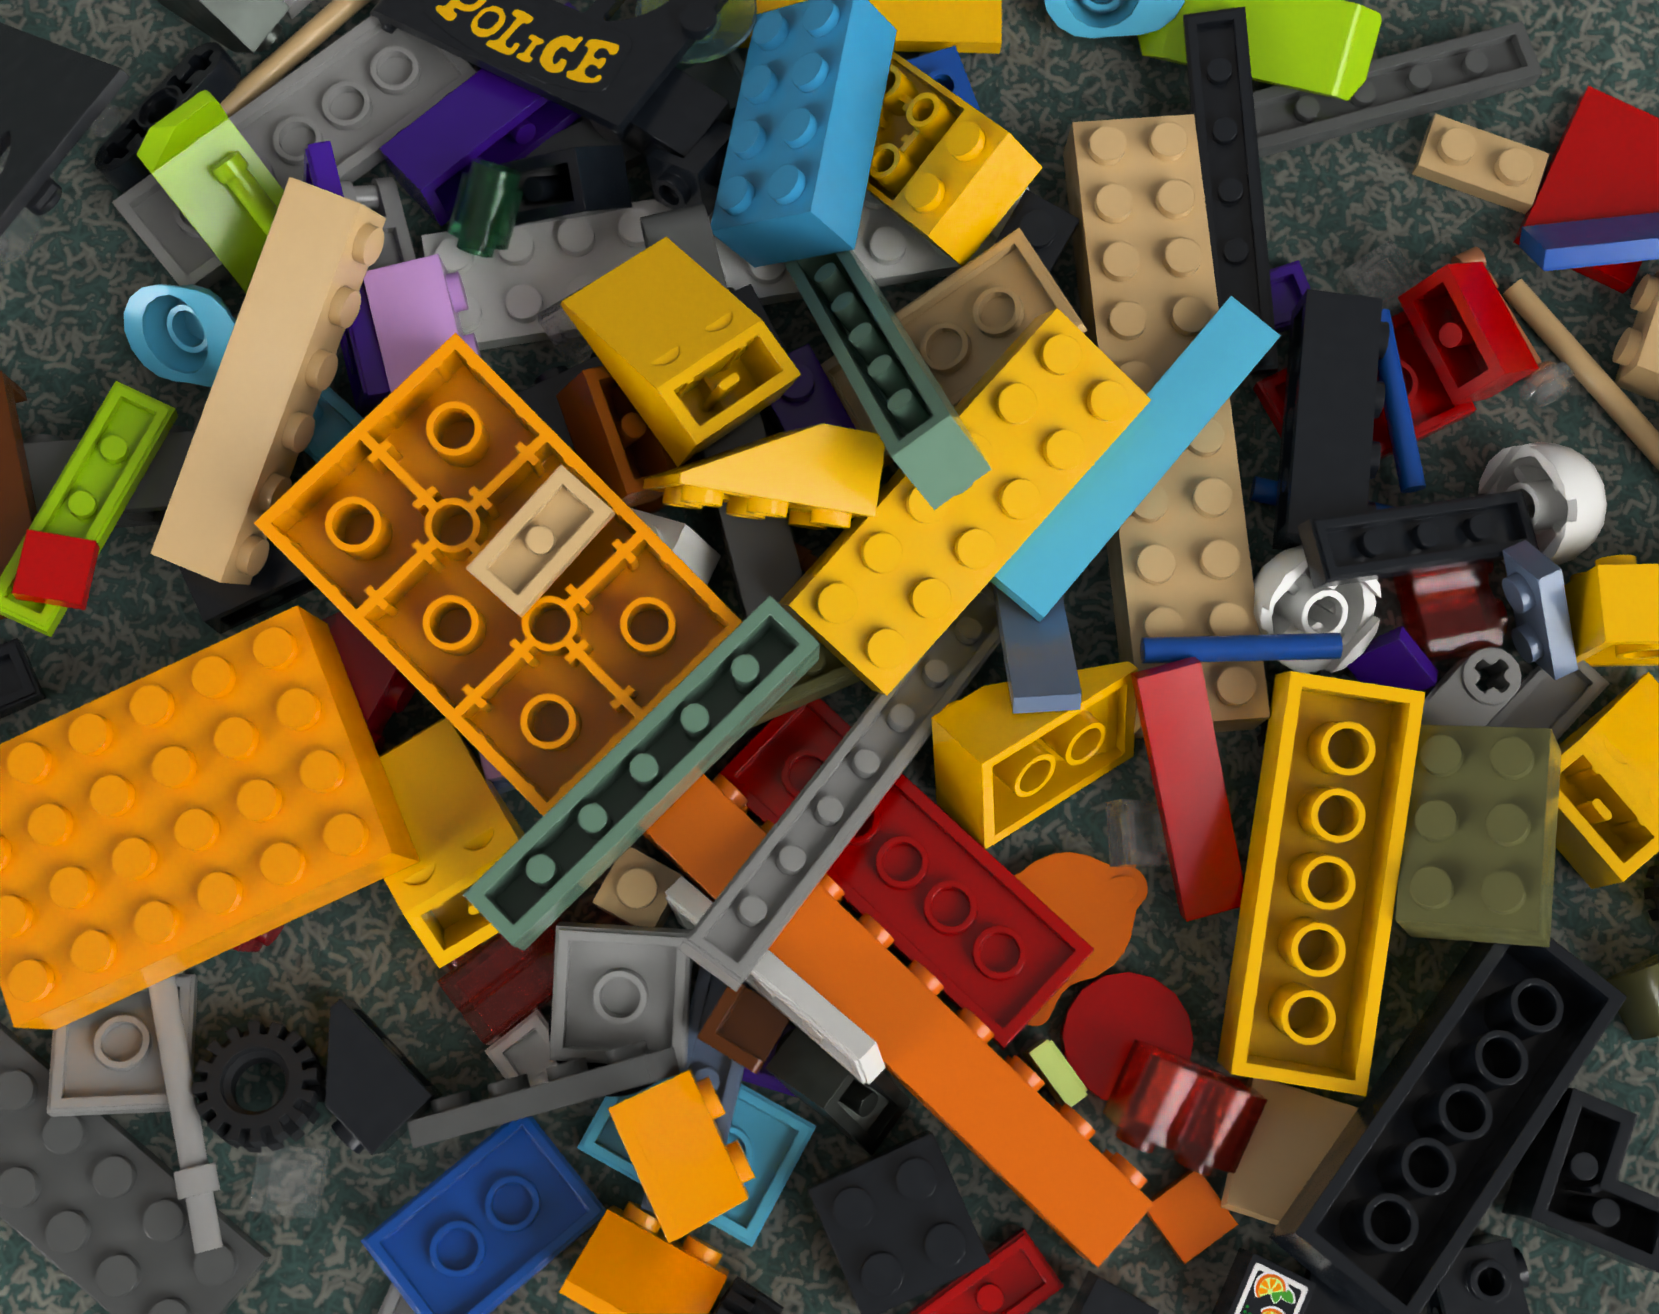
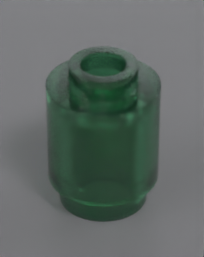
M472 159L469 172H462L447 229L448 233L458 238L456 245L458 249L486 258H493L495 249L508 250L524 192L518 187L522 175L520 172L491 161Z

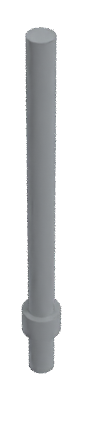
M175 975L148 987L180 1166V1171L173 1173L178 1200L185 1199L194 1252L197 1254L223 1247L214 1192L220 1190L216 1162L208 1164L201 1119L195 1107L198 1102L197 1098L192 1094V1082L194 1080Z

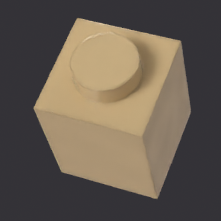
M629 847L614 862L592 903L599 909L630 926L662 928L672 911L666 900L667 895L665 892L683 875L640 851Z

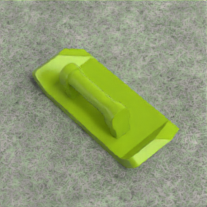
M1185 0L1177 16L1160 30L1137 35L1142 56L1187 66L1183 15L1245 7L1252 80L1349 101L1366 81L1382 17L1380 13L1368 7L1344 0Z
M203 90L151 126L136 155L242 290L247 293L284 190L229 119L220 103L208 90Z

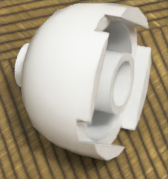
M1545 442L1503 448L1488 462L1479 481L1478 494L1522 490L1539 551L1556 565L1571 561L1585 551L1596 540L1604 525L1607 507L1604 484L1595 466L1572 448Z
M1302 545L1277 554L1262 566L1253 581L1255 591L1254 616L1260 630V635L1341 634L1343 651L1340 659L1278 660V662L1295 672L1310 674L1309 672H1318L1324 669L1330 671V673L1342 670L1365 652L1377 633L1380 618L1374 616L1376 607L1375 595L1382 598L1380 584L1377 579L1314 589Z

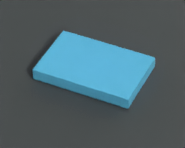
M673 1076L659 1080L647 1089L652 1088L670 1078H673ZM741 1083L727 1144L738 1139L755 1178L744 1183L749 1193V1198L708 1223L752 1247L817 1125ZM643 1091L621 1097L605 1096L577 1148L641 1184L608 1108Z

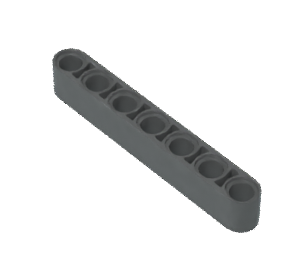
M703 203L640 217L646 248L667 236L727 289L709 217ZM760 412L701 451V459L765 438L766 433ZM722 502V507H714L743 620H745L769 596L779 602L803 574L791 528L788 525V517L775 518L765 516V520L730 516L726 514L727 503Z

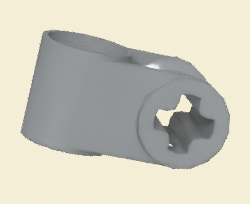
M1492 647L1480 649L1472 655L1462 658L1441 677L1436 685L1425 691L1421 725L1486 726L1510 699L1515 696L1520 688L1522 675L1519 664L1511 654L1502 649ZM1481 669L1487 670L1491 675L1486 682L1489 689L1483 692L1475 685L1481 677L1478 672Z

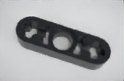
M208 42L192 50L100 147L95 157V167L117 190L121 192L128 191L151 174L136 155L149 128L200 91L208 90L221 103L238 84L241 77L240 67L222 46L216 42Z

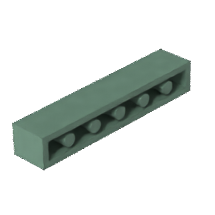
M853 250L784 262L891 458L930 506L936 510L952 497L965 492L976 480L992 470L877 283Z
M769 596L463 895L512 946L525 951L819 661L820 643L775 599Z

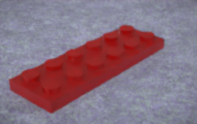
M817 699L773 718L720 774L748 800L746 805L750 809L749 811L762 824L767 819L776 824L851 729V726L825 702ZM903 774L899 776L826 873L845 892V895L842 897L843 900L860 916L867 913L875 919L895 940L891 945L910 963L914 960L918 961L944 986L941 992L960 1010L966 1007L992 1031L994 1034L992 1040L1002 1050L1011 1043L1095 950Z

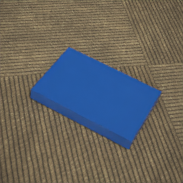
M530 1116L501 1125L364 1237L361 1242L415 1314H490L598 1223L607 1210L536 1120Z

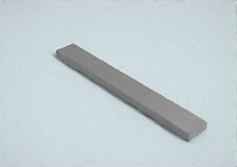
M990 581L887 696L881 693L877 694L683 940L679 950L735 992L932 734L931 717L939 713L947 704L958 700L1001 643L993 588Z

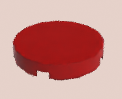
M1132 972L1101 976L1080 989L1066 1010L1060 1031L1063 1056L1086 1086L1088 1092L1101 1100L1126 1106L1153 1102L1175 1088L1189 1067L1194 1043L1189 1014L1176 994L1155 978Z

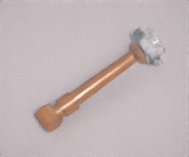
M1473 247L1453 256L1451 264L1483 261L1486 267V258L1480 248ZM1487 270L1488 273L1490 274V276H1491V278H1492V280H1493V282H1494L1496 288L1498 289V287H1499L1498 283L1496 282V280L1494 279V277L1492 276V274L1490 273V271ZM1503 299L1539 366L1538 370L1524 377L1523 385L1518 391L1519 395L1526 403L1534 400L1538 407L1549 405L1571 390L1572 386L1568 379L1574 375V371L1564 362H1542Z

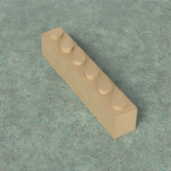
M289 176L150 554L219 583L250 585L253 576L258 574L263 568L269 553L268 537L254 522L292 487L290 476L298 454L306 449L314 433L315 420L313 414L322 391L330 386L337 372L338 357L336 352L345 329L354 323L361 306L359 291L368 266L373 265L381 254L384 245L383 226L386 221L385 217L361 203Z

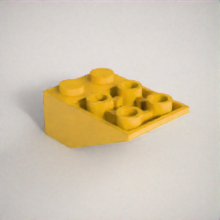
M893 51L866 191L963 267L1039 173L1042 166L1010 132Z
M667 236L564 299L560 304L677 467L777 401L801 375L763 320Z
M823 423L776 433L644 479L643 489L663 492L662 504L669 506L702 509V506L722 507V502L727 503L726 514L730 516L765 520V516L787 518V513H789L788 525L815 530H827V527L850 529L851 518L876 516L885 445L877 433Z
M1649 672L1644 673L1559 744L1561 749L1556 848L1591 889L1624 882L1659 852V683Z
M446 717L379 756L420 861L383 879L403 915L439 969L499 933L463 894L525 835L493 783L486 781L482 766L461 733Z

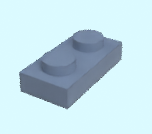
M1527 540L1502 550L1507 577L1502 580V587L1514 611L1516 627L1512 629L1511 636L1516 650L1526 662H1535L1554 680L1577 671L1578 666L1562 569Z

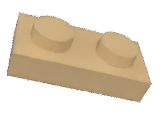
M1435 114L1428 125L1412 174L1526 214L1533 206L1549 153Z
M560 465L466 569L522 618L614 517L615 513L564 466Z

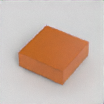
M1197 1167L1191 1168L1153 1196L1150 1200L1154 1205L1146 1213L1176 1257L1183 1264L1189 1262L1238 1225L1228 1209L1220 1207L1221 1199Z

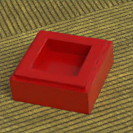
M27 529L12 594L19 600L86 610L100 549L98 543L94 540Z

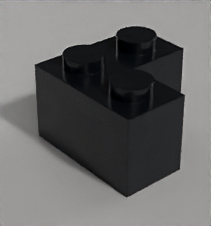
M1567 1088L1519 1161L1502 1213L1627 1266L1659 1273V1197L1617 1180L1638 1115L1575 1088Z

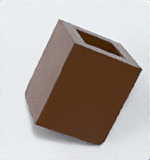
M742 984L736 992L727 986L697 1038L753 1073L759 1074L790 1020L764 997L747 988L745 984Z

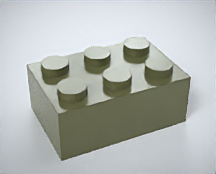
M1421 725L1399 870L1395 921L1410 937L1550 947L1561 749L1551 728Z

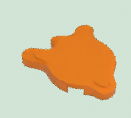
M1063 852L1054 853L1036 860L1023 871L1014 875L1095 949L1089 958L1027 1024L1028 1026L1037 1027L1043 1025L1049 1020L1058 999L1066 989L1077 982L1095 978L1112 967L1123 955L1132 935L1136 910L1146 899L1148 893L1147 881L1144 875L1135 867L1129 865L1112 866L1089 855Z

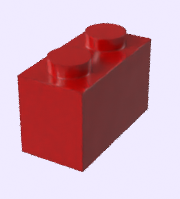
M1483 261L1446 264L1397 297L1453 405L1493 397L1539 369Z

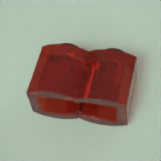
M1494 561L1393 577L1397 597L1401 604V614L1405 630L1431 662L1467 657L1480 649L1498 648L1503 645V635L1506 634L1508 629V616L1503 602L1499 598L1494 597L1488 584V575L1493 571Z
M1135 1039L1103 1113L1118 1128L1115 1136L1127 1145L1146 1153H1153L1156 1145L1174 1150L1176 1152L1173 1158L1178 1163L1199 1174L1211 1176L1214 1168L1235 1174L1268 1100L1251 1085L1213 1068L1194 1063L1153 1044Z

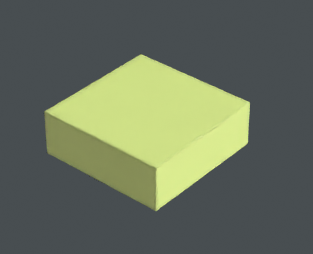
M1039 1040L1022 1053L1035 1073L1045 1082V1087L1055 1101L1063 1106L1066 1103L1073 1107L1088 1095L1086 1093L1088 1089L1052 1040Z

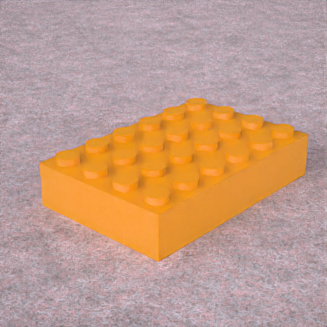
M456 332L254 522L289 560L542 816L562 799L742 623L736 614ZM562 465L614 511L615 515L521 618L466 568L552 473Z
M296 605L0 744V987L14 1028L51 1030L61 1028L420 862L331 635L328 623Z

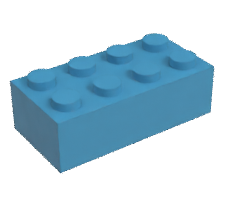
M807 0L756 14L711 220L713 235L754 268L855 250L897 33L896 28L869 0Z

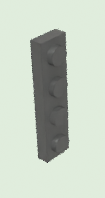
M646 1040L605 1051L608 1065L589 1070L586 1057L545 1068L549 1082L530 1087L528 1076L524 1074L488 1084L490 1098L479 1102H472L470 1090L432 1100L430 1104L433 1115L407 1122L412 1147L414 1149L678 1075L680 1070L674 1047L649 1053Z

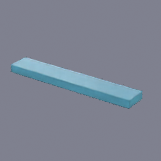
M1230 296L1148 392L1147 396L1151 401L1011 556L990 582L1040 623L1281 335L1233 296Z

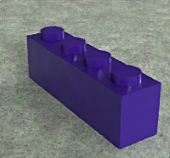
M567 2V3L564 4V5H566V6H568V7H570V8H573V9L577 10V9H576L571 3H569V2ZM482 68L455 90L449 92L442 100L410 125L400 130L392 139L381 146L379 150L398 183L442 227L486 192L481 168L525 158L551 136L566 129L582 115Z

